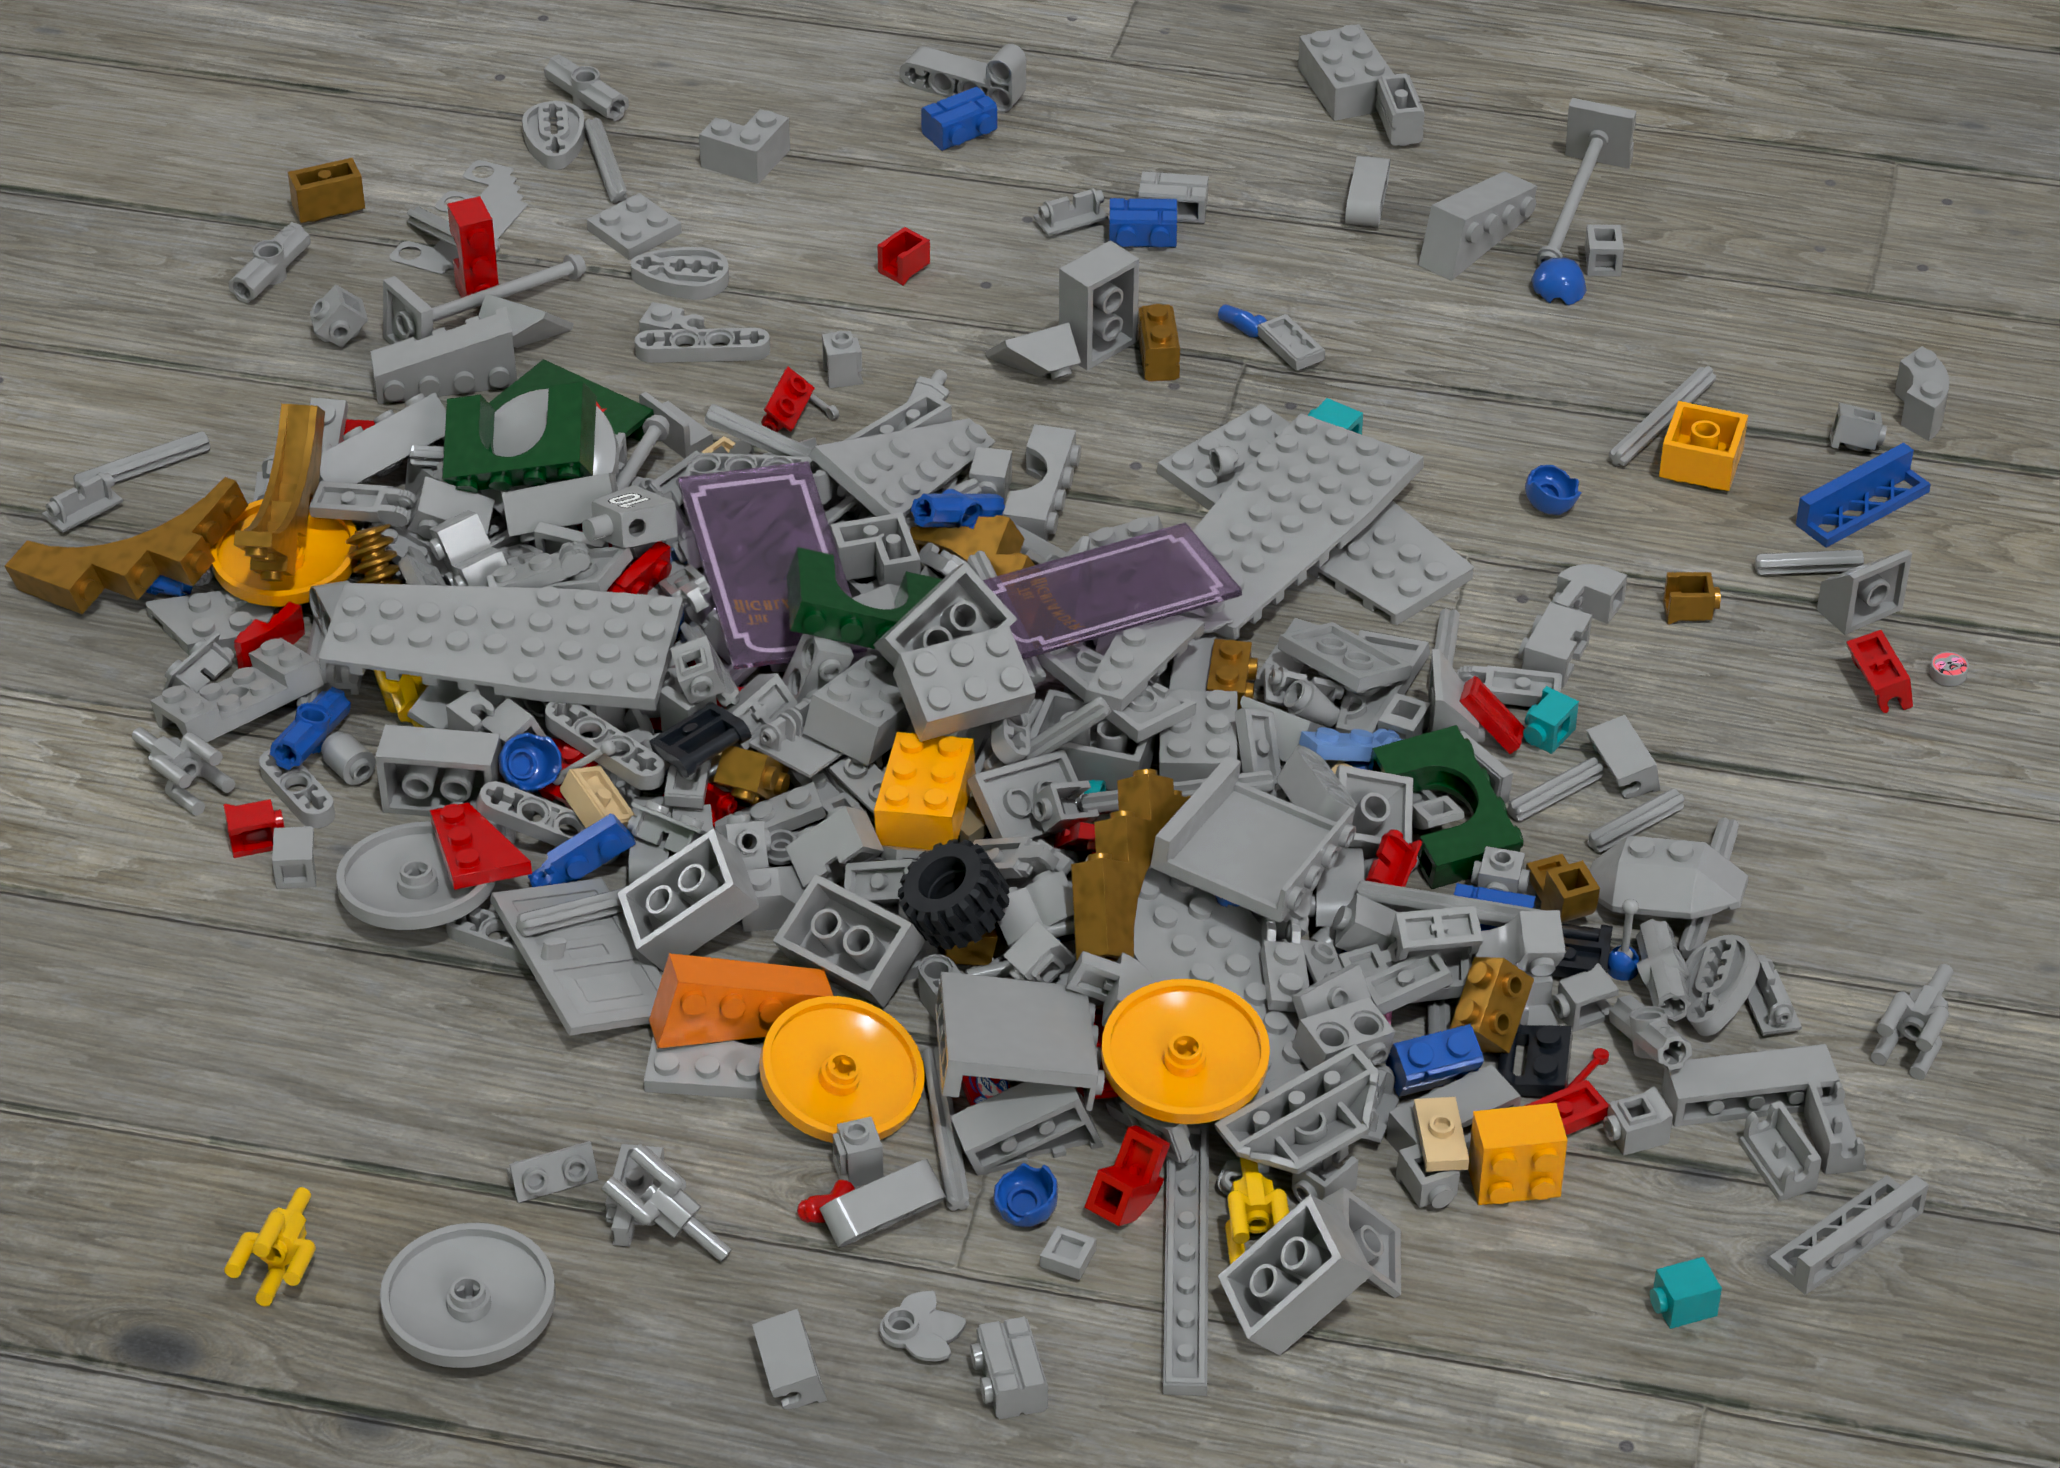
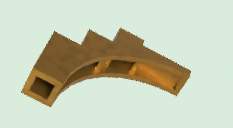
M281 403L275 455L262 504L249 527L243 531L235 530L234 546L244 550L245 556L251 557L250 570L261 574V580L281 582L283 581V575L295 576L298 536L306 537L309 499L314 496L320 478L325 411L318 406Z
M224 477L196 504L154 529L128 539L85 547L48 546L27 540L7 562L5 568L19 591L83 614L104 589L138 601L159 575L194 586L212 563L215 562L210 549L248 507V503L236 480Z
M1002 515L994 517L978 516L974 529L966 526L959 528L911 527L910 529L918 554L928 542L939 547L938 554H941L944 549L965 562L968 561L970 555H975L977 551L985 552L1002 586L1042 575L1031 558L1020 553L1025 538L1010 517ZM1041 579L1004 589L1029 641L1033 642L1042 639L1045 644L1050 643L1058 623L1057 621H1059V619L1054 620L1058 617L1052 616L1059 615L1060 613L1049 614L1048 610L1054 608V604L1045 607L1043 605L1052 603V601L1041 603L1043 602L1040 601L1041 599L1048 598V596H1044V594H1047L1040 593L1041 597H1038L1040 592H1036L1038 588H1031L1032 584L1041 582ZM1029 591L1031 592V593H1028V594L1021 595V599H1020V597H1019V595H1018V593H1017V592H1019V594H1022V593H1026V592H1029ZM1028 595H1032V596H1029V597H1033V598L1026 599V600H1023V599H1025V598H1022V597H1025V596H1028ZM1034 599V601H1033V600H1032V601H1029V603L1026 602V604H1025V602H1024V601H1027V600ZM1039 644L1032 645L1038 657V652L1042 650V647Z
M1154 769L1133 771V777L1117 780L1119 811L1110 813V819L1094 822L1096 853L1088 855L1085 862L1071 864L1076 961L1083 951L1113 962H1117L1122 952L1134 958V925L1137 903L1146 872L1151 864L1155 836L1191 797H1184L1182 791L1174 790L1173 779L1157 775V771Z

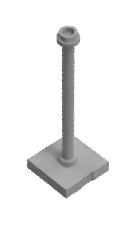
M1577 98L1571 99L1568 109L1565 156L1583 160L1547 246L1540 248L1537 254L1538 265L1551 258H1563L1560 249L1596 162L1627 169L1630 168L1633 160V133L1636 124V110Z
M569 254L564 257L561 264L433 308L396 276L384 279L383 338L390 344H394L412 337L416 340L428 337L432 334L433 322L481 306L485 294L505 298L565 276L575 280L586 272L585 261L579 254Z
M653 415L645 420L643 424L645 434L616 479L618 490L630 486L656 442L665 440L669 435L670 424L665 417ZM539 522L534 530L536 548L542 550L543 553L553 554L559 552L562 544L572 543L573 540L586 543L588 549L609 547L608 542L602 539L589 541L581 531Z

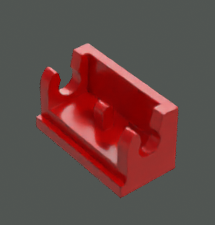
M1882 629L1846 641L1853 663L1861 670L1875 696L1877 695V703L1882 712L1888 713V701L1894 697H1898L1903 710L1913 707L1911 679Z

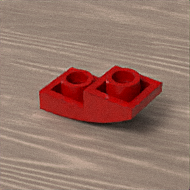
M289 601L278 613L272 616L269 623L255 619L244 631L237 635L234 640V649L236 651L238 669L252 667L249 653L260 648L265 641L282 638L293 645L305 635L301 605Z

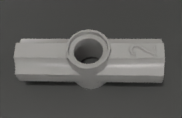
M559 54L550 58L548 65L544 68L545 78L571 94L573 104L580 109H594L615 122L623 117L624 112L629 107V101L626 96L600 80V73L597 68L592 66L579 67Z
M291 222L272 240H263L255 244L253 247L254 257L229 281V289L239 301L249 303L268 285H276L286 279V267L311 244L310 235L303 229L302 225Z
M1650 919L1640 925V931L1636 935L1642 959L1637 963V968L1644 984L1650 991L1653 1006L1664 1008L1667 1011V1019L1678 1021L1687 1016L1688 1007L1691 1005L1685 981L1686 978L1690 977V972L1683 956L1677 949L1673 931L1666 921L1660 922Z
M1632 995L1617 998L1616 1004L1609 1009L1610 1023L1632 1040L1635 1056L1653 1058L1668 1070L1683 1068L1684 1062L1692 1056L1691 1042L1668 1024L1667 1011L1664 1008L1645 1006Z

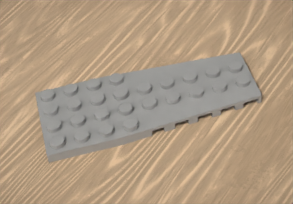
M1260 404L1159 461L1157 474L1210 511L1240 473L1290 423L1265 405ZM1220 446H1229L1235 449L1239 456L1237 460L1239 464L1236 470L1227 475L1216 476L1210 465V450ZM1391 501L1366 528L1343 548L1334 547L1331 549L1328 561L1321 567L1313 565L1307 570V573L1317 579L1322 574L1335 582V590L1343 595L1350 591L1363 599V607L1371 612L1381 609L1391 616V624L1398 625L1472 580L1474 566L1394 501Z
M1300 413L1240 473L1184 540L1224 589L1217 591L1220 597L1169 612L1192 618L1234 620L1233 622L1214 632L1233 640L1240 637L1239 629L1247 622L1255 624L1261 619L1262 609L1270 602L1277 605L1284 599V590L1292 583L1299 586L1307 579V570L1313 565L1321 567L1329 560V551L1334 547L1343 548L1366 528L1424 468V456ZM1181 545L1167 561L1166 609L1212 596L1209 590L1216 588Z
M346 583L342 589L319 653L320 669L327 670L329 664L349 666L350 674L363 676L366 669L385 671L386 679L400 681L402 674L421 676L422 682L425 685L437 686L439 679L458 682V689L475 692L477 685L494 687L495 695L546 702L656 711L672 654L670 648L674 646L684 610L683 598L625 592H600L588 589H563L551 586L524 588Z
M1149 866L1137 903L1134 925V958L1147 968L1155 982L1171 979H1195L1217 984L1239 995L1258 1013L1269 1037V1065L1263 1085L1254 1098L1246 1105L1307 1072L1309 1069L1292 1048L1300 1022L1297 1012L1268 1010L1260 953L1262 948V926L1248 909L1228 905L1227 908L1223 907L1217 902L1215 895Z

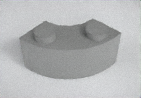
M1923 346L1900 361L1895 395L1904 401L1901 426L1930 441L1942 426L1950 382L1948 372L1943 363L1933 351Z
M1342 848L1331 869L1325 868L1322 872L1320 880L1314 889V894H1312L1311 909L1308 918H1315L1314 926L1333 927V920L1338 909L1343 905L1347 906L1355 897L1359 881L1364 880L1362 848Z
M1560 910L1519 911L1516 917L1507 924L1491 930L1481 931L1483 944L1480 945L1477 954H1471V963L1474 957L1505 958L1522 971L1531 972L1535 976L1552 974L1566 953Z

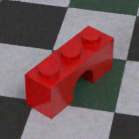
M478 196L448 203L450 233L454 238L459 258L453 259L455 284L461 297H465L499 285L493 220L483 200Z

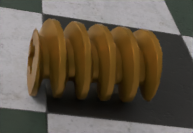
M390 524L355 531L354 535L346 539V544L358 546V549L349 554L350 559H357L362 562L352 569L353 573L365 575V578L357 583L404 584V580L392 579V576L400 571L399 565L388 563L397 556V551L385 550V547L394 541L393 537L382 535L383 531L391 527Z

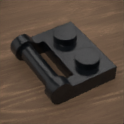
M712 702L651 739L649 743L654 753L675 766L682 776L687 778L697 772L699 765L735 743L743 744L751 739L752 735L742 719Z
M1561 923L1566 953L1561 962L1555 967V971L1551 976L1567 978L1585 971H1591L1597 963L1607 973L1613 926L1601 925L1600 928Z
M1519 1023L1510 1053H1499L1497 1071L1520 1096H1548L1567 1088L1573 1040L1572 1026L1521 1025ZM1517 1045H1528L1525 1076H1516L1513 1073Z

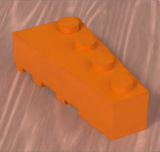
M669 953L649 1022L657 1048L760 1038L767 1036L772 1024L790 1007L808 999L834 995L824 969Z

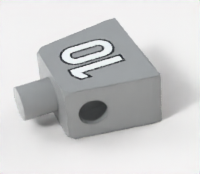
M636 485L593 500L591 504L592 518L585 519L582 523L583 533L589 541L602 539L621 548H629L678 537L675 501Z

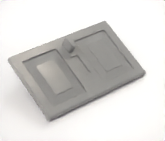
M602 878L491 893L490 901L569 1036L650 1024L649 1018L662 975L655 964L636 950L623 912L528 937L522 936L516 928L517 916L520 913L610 891Z

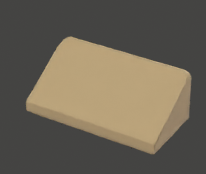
M601 766L569 769L560 786V792L584 827L588 828L611 813L627 828L630 818L635 814Z

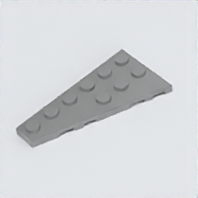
M967 418L814 446L808 456L875 516L903 512L905 517L911 512L914 499L920 498L922 494L936 493L968 468L973 462L976 447L991 448L996 441L987 434L982 426Z

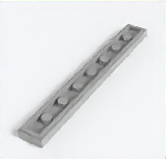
M1186 1124L1190 1131L1188 1139L1194 1155L1181 1163L1167 1156L1163 1395L1207 1396L1209 1124Z

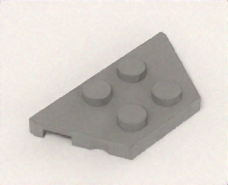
M226 590L146 602L148 617L151 620L156 618L162 623L164 632L171 639L177 640L179 647L188 655L200 639L204 638L207 641L217 631L221 633L217 644L222 648L234 649V640L237 635L244 631L255 619L269 623L272 616L280 611L279 607L257 605L241 600Z

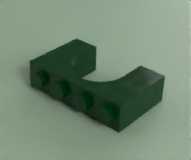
M583 381L549 385L547 424L542 437L531 449L512 457H502L494 453L495 409L481 394L447 399L442 479L446 483L454 485L455 490L477 493L478 490L494 489L505 491L509 490L511 486L528 485L535 487L551 481H567L593 476L597 396Z
M797 547L786 576L790 631L876 649L873 644L942 579L906 571L895 598V608H873L855 601L839 587L835 575L834 555Z
M1457 725L1372 748L1368 770L1413 778V793L1422 790H1440L1450 793L1463 801L1472 814V817L1461 825L1420 836L1422 845L1417 855L1419 858V868L1431 890L1471 879L1474 862H1482L1486 846L1520 852V849L1523 847L1522 833L1518 826H1513L1504 800L1500 796H1496L1490 785V777L1484 767H1480L1474 757V749L1468 738L1464 739Z

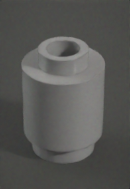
M335 732L329 735L322 744L321 752L324 762L346 783L350 785L360 784L372 775L376 765L375 756L351 734Z

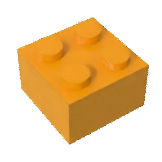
M1678 401L1663 442L1659 477L1676 482H1686L1711 489L1729 491L1744 449L1748 415Z
M1557 1103L1473 1111L1468 1171L1478 1205L1561 1197L1568 1140Z

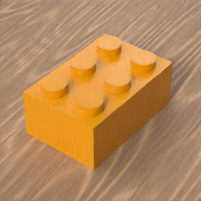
M896 733L874 808L875 830L881 845L932 850L933 846L938 843L945 845L949 840H958L971 792L967 780L976 774L974 739L940 736L920 742L916 733Z

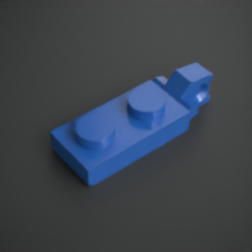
M610 813L547 853L548 859L542 864V867L528 875L531 886L538 887L576 882L629 849L636 842L632 833L614 814Z

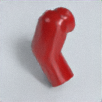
M837 1180L830 1194L815 1195L802 1200L797 1207L799 1218L806 1223H826L819 1209L833 1199L855 1190L854 1186L847 1180Z

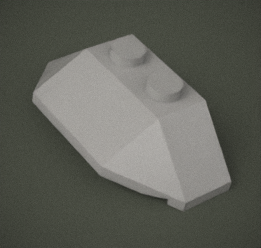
M1626 836L1595 859L1590 868L1592 876L1600 887L1598 903L1610 911L1625 913L1622 909L1625 900L1634 899L1639 905V909L1635 914L1695 919L1716 914L1726 908L1730 910L1740 908L1748 884V875L1706 842Z
M1354 1044L1235 1113L1214 1124L1215 1129L1238 1157L1300 1174L1369 1134L1379 1081V1071L1359 1047Z

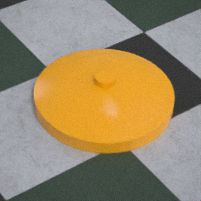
M310 497L309 499V506L313 497ZM263 499L249 503L248 507L210 549L215 559V562L212 563V570L219 584L233 596L249 603L263 606L281 607L285 606L289 601L298 605L310 602L309 590L311 586L346 581L353 573L352 569L356 567L358 562L357 559H350L349 554L358 549V546L346 544V539L357 531L352 520L311 517L308 511L306 537L298 536L295 576L283 575V581L281 582L261 580V574L250 570L251 557L245 556L244 550L234 546L235 530L243 531L250 526L259 511Z
M1171 979L1144 986L1128 995L1116 1006L1109 1016L1103 1031L1102 1065L1111 1087L1121 1099L1135 1110L1164 1122L1201 1124L1227 1117L1243 1108L1254 1098L1263 1085L1268 1071L1270 1055L1269 1037L1258 1013L1236 993L1207 981Z
M841 996L817 997L790 1007L772 1024L761 1049L759 1060L760 1078L765 1093L774 1108L786 1121L803 1133L833 1143V1134L837 1133V1124L866 1117H872L880 1140L892 1135L910 1119L917 1107L924 1087L923 1060L915 1041L908 1031L895 1018L882 1009L853 998Z

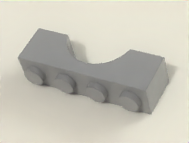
M1034 424L1026 446V474L1038 479L1040 482L1027 489L1010 491L1003 511V516L1010 517L1015 525L1021 526L1048 541L1050 534H1055L1057 531V511L1064 510L1066 501L1065 488H1071L1074 476L1073 466L1078 467L1080 462L1081 445H1076V430Z

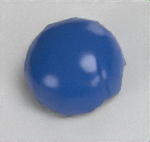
M1551 258L1543 261L1531 278L1534 292L1540 294L1548 303H1551L1554 298H1561L1566 305H1572L1582 299L1587 291L1580 266L1574 260L1568 258Z
M1540 465L1532 470L1526 479L1525 492L1527 498L1535 509L1544 514L1560 515L1569 511L1581 495V492L1578 491L1579 480L1576 478L1570 479L1564 470L1554 465Z
M531 733L518 734L503 745L498 755L501 776L508 785L525 792L538 791L553 783L562 769L561 752L555 742L548 736H537Z
M1022 1163L1014 1171L1004 1174L994 1187L995 1208L1005 1221L1018 1227H1032L1047 1221L1057 1206V1179L1046 1165H1043L1041 1168H1033L1026 1163Z

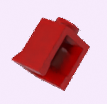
M903 227L877 245L878 272L902 286L905 285L912 275L930 264V240L906 227Z
M271 799L237 806L223 804L234 858L273 851L274 828L285 827L281 809L273 810Z

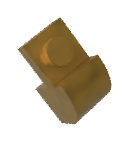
M1559 854L1526 864V870H1530L1529 881L1542 901L1540 910H1560L1561 923L1591 915L1595 912L1600 887L1583 860L1569 864L1564 855Z

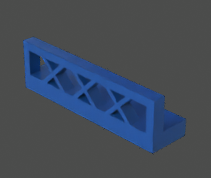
M1902 443L1800 497L1796 526L1827 548L1929 493L1931 484L1911 470L1914 450L1905 443ZM1904 480L1913 487L1910 489L1896 488L1894 485ZM1873 496L1889 498L1884 503L1869 501ZM1847 510L1863 511V514L1860 516L1843 515ZM1819 525H1837V528L1827 533Z

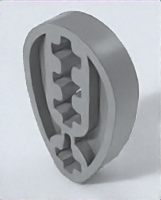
M548 101L534 105L524 113L522 125L525 144L532 156L546 168L553 170L563 169L578 156L585 140V119L582 110L568 102ZM552 117L557 118V134H551L550 118Z
M675 247L654 250L635 256L631 260V275L635 283L653 292L675 298L701 300L716 296L725 290L729 283V265L726 257L716 250L705 247Z
M1723 935L1713 938L1699 946L1686 960L1690 977L1686 978L1685 981L1691 1000L1686 1017L1701 1036H1710L1719 1032L1735 1016L1746 1001L1759 973L1760 961L1748 941L1738 935Z

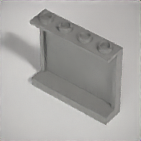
M1226 756L1155 836L1150 868L1281 923L1291 910L1296 911L1299 908L1305 892L1308 889H1315L1324 869H1331L1339 851L1342 848L1347 849L1351 845L1356 833V827L1352 825L1355 809L1349 807L1337 822L1239 782L1241 761Z
M941 972L935 1012L942 1096L959 1097L962 1077L965 1075L1082 1087L1085 1108L1087 1111H1092L1095 1095H1102L1105 1075L1104 1070H1099L1101 1048L1097 1047L1098 1026L1094 1025L1095 1004L1089 1003L1087 995L1066 989L1064 984Z

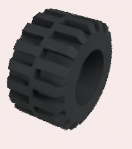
M957 839L949 840L945 845L938 843L933 846L932 850L922 852L919 855L920 858L916 862H911L907 867L909 872L902 876L900 880L902 887L898 889V897L901 900L899 904L925 941L928 940L930 945L936 948L941 945L943 949L951 950L955 945L959 949L967 947L971 941H974V943L982 939L981 936L986 932L991 933L996 928L994 924L997 921H1001L1004 917L1005 912L1003 909L1008 907L1010 900L1007 896L1010 893L1009 886L980 845H974L972 841L965 839L960 843Z

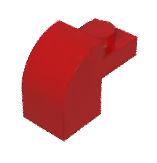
M1137 1125L1128 1127L1115 1164L1097 1171L1084 1208L1117 1226L1137 1220L1152 1204L1163 1184L1164 1178L1160 1177L1159 1174L1171 1143Z

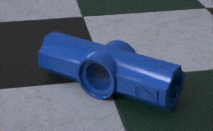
M951 488L945 490L942 494H922L920 498L914 499L911 512L914 515V523L921 527L959 528L966 526L974 529L978 516H1003L1005 505L1004 498L997 494H963Z
M331 687L327 691H321L311 703H304L298 706L295 720L271 745L270 755L276 760L277 766L290 770L294 766H300L310 754L321 752L322 744L327 736L350 712L351 702L346 698L344 691Z

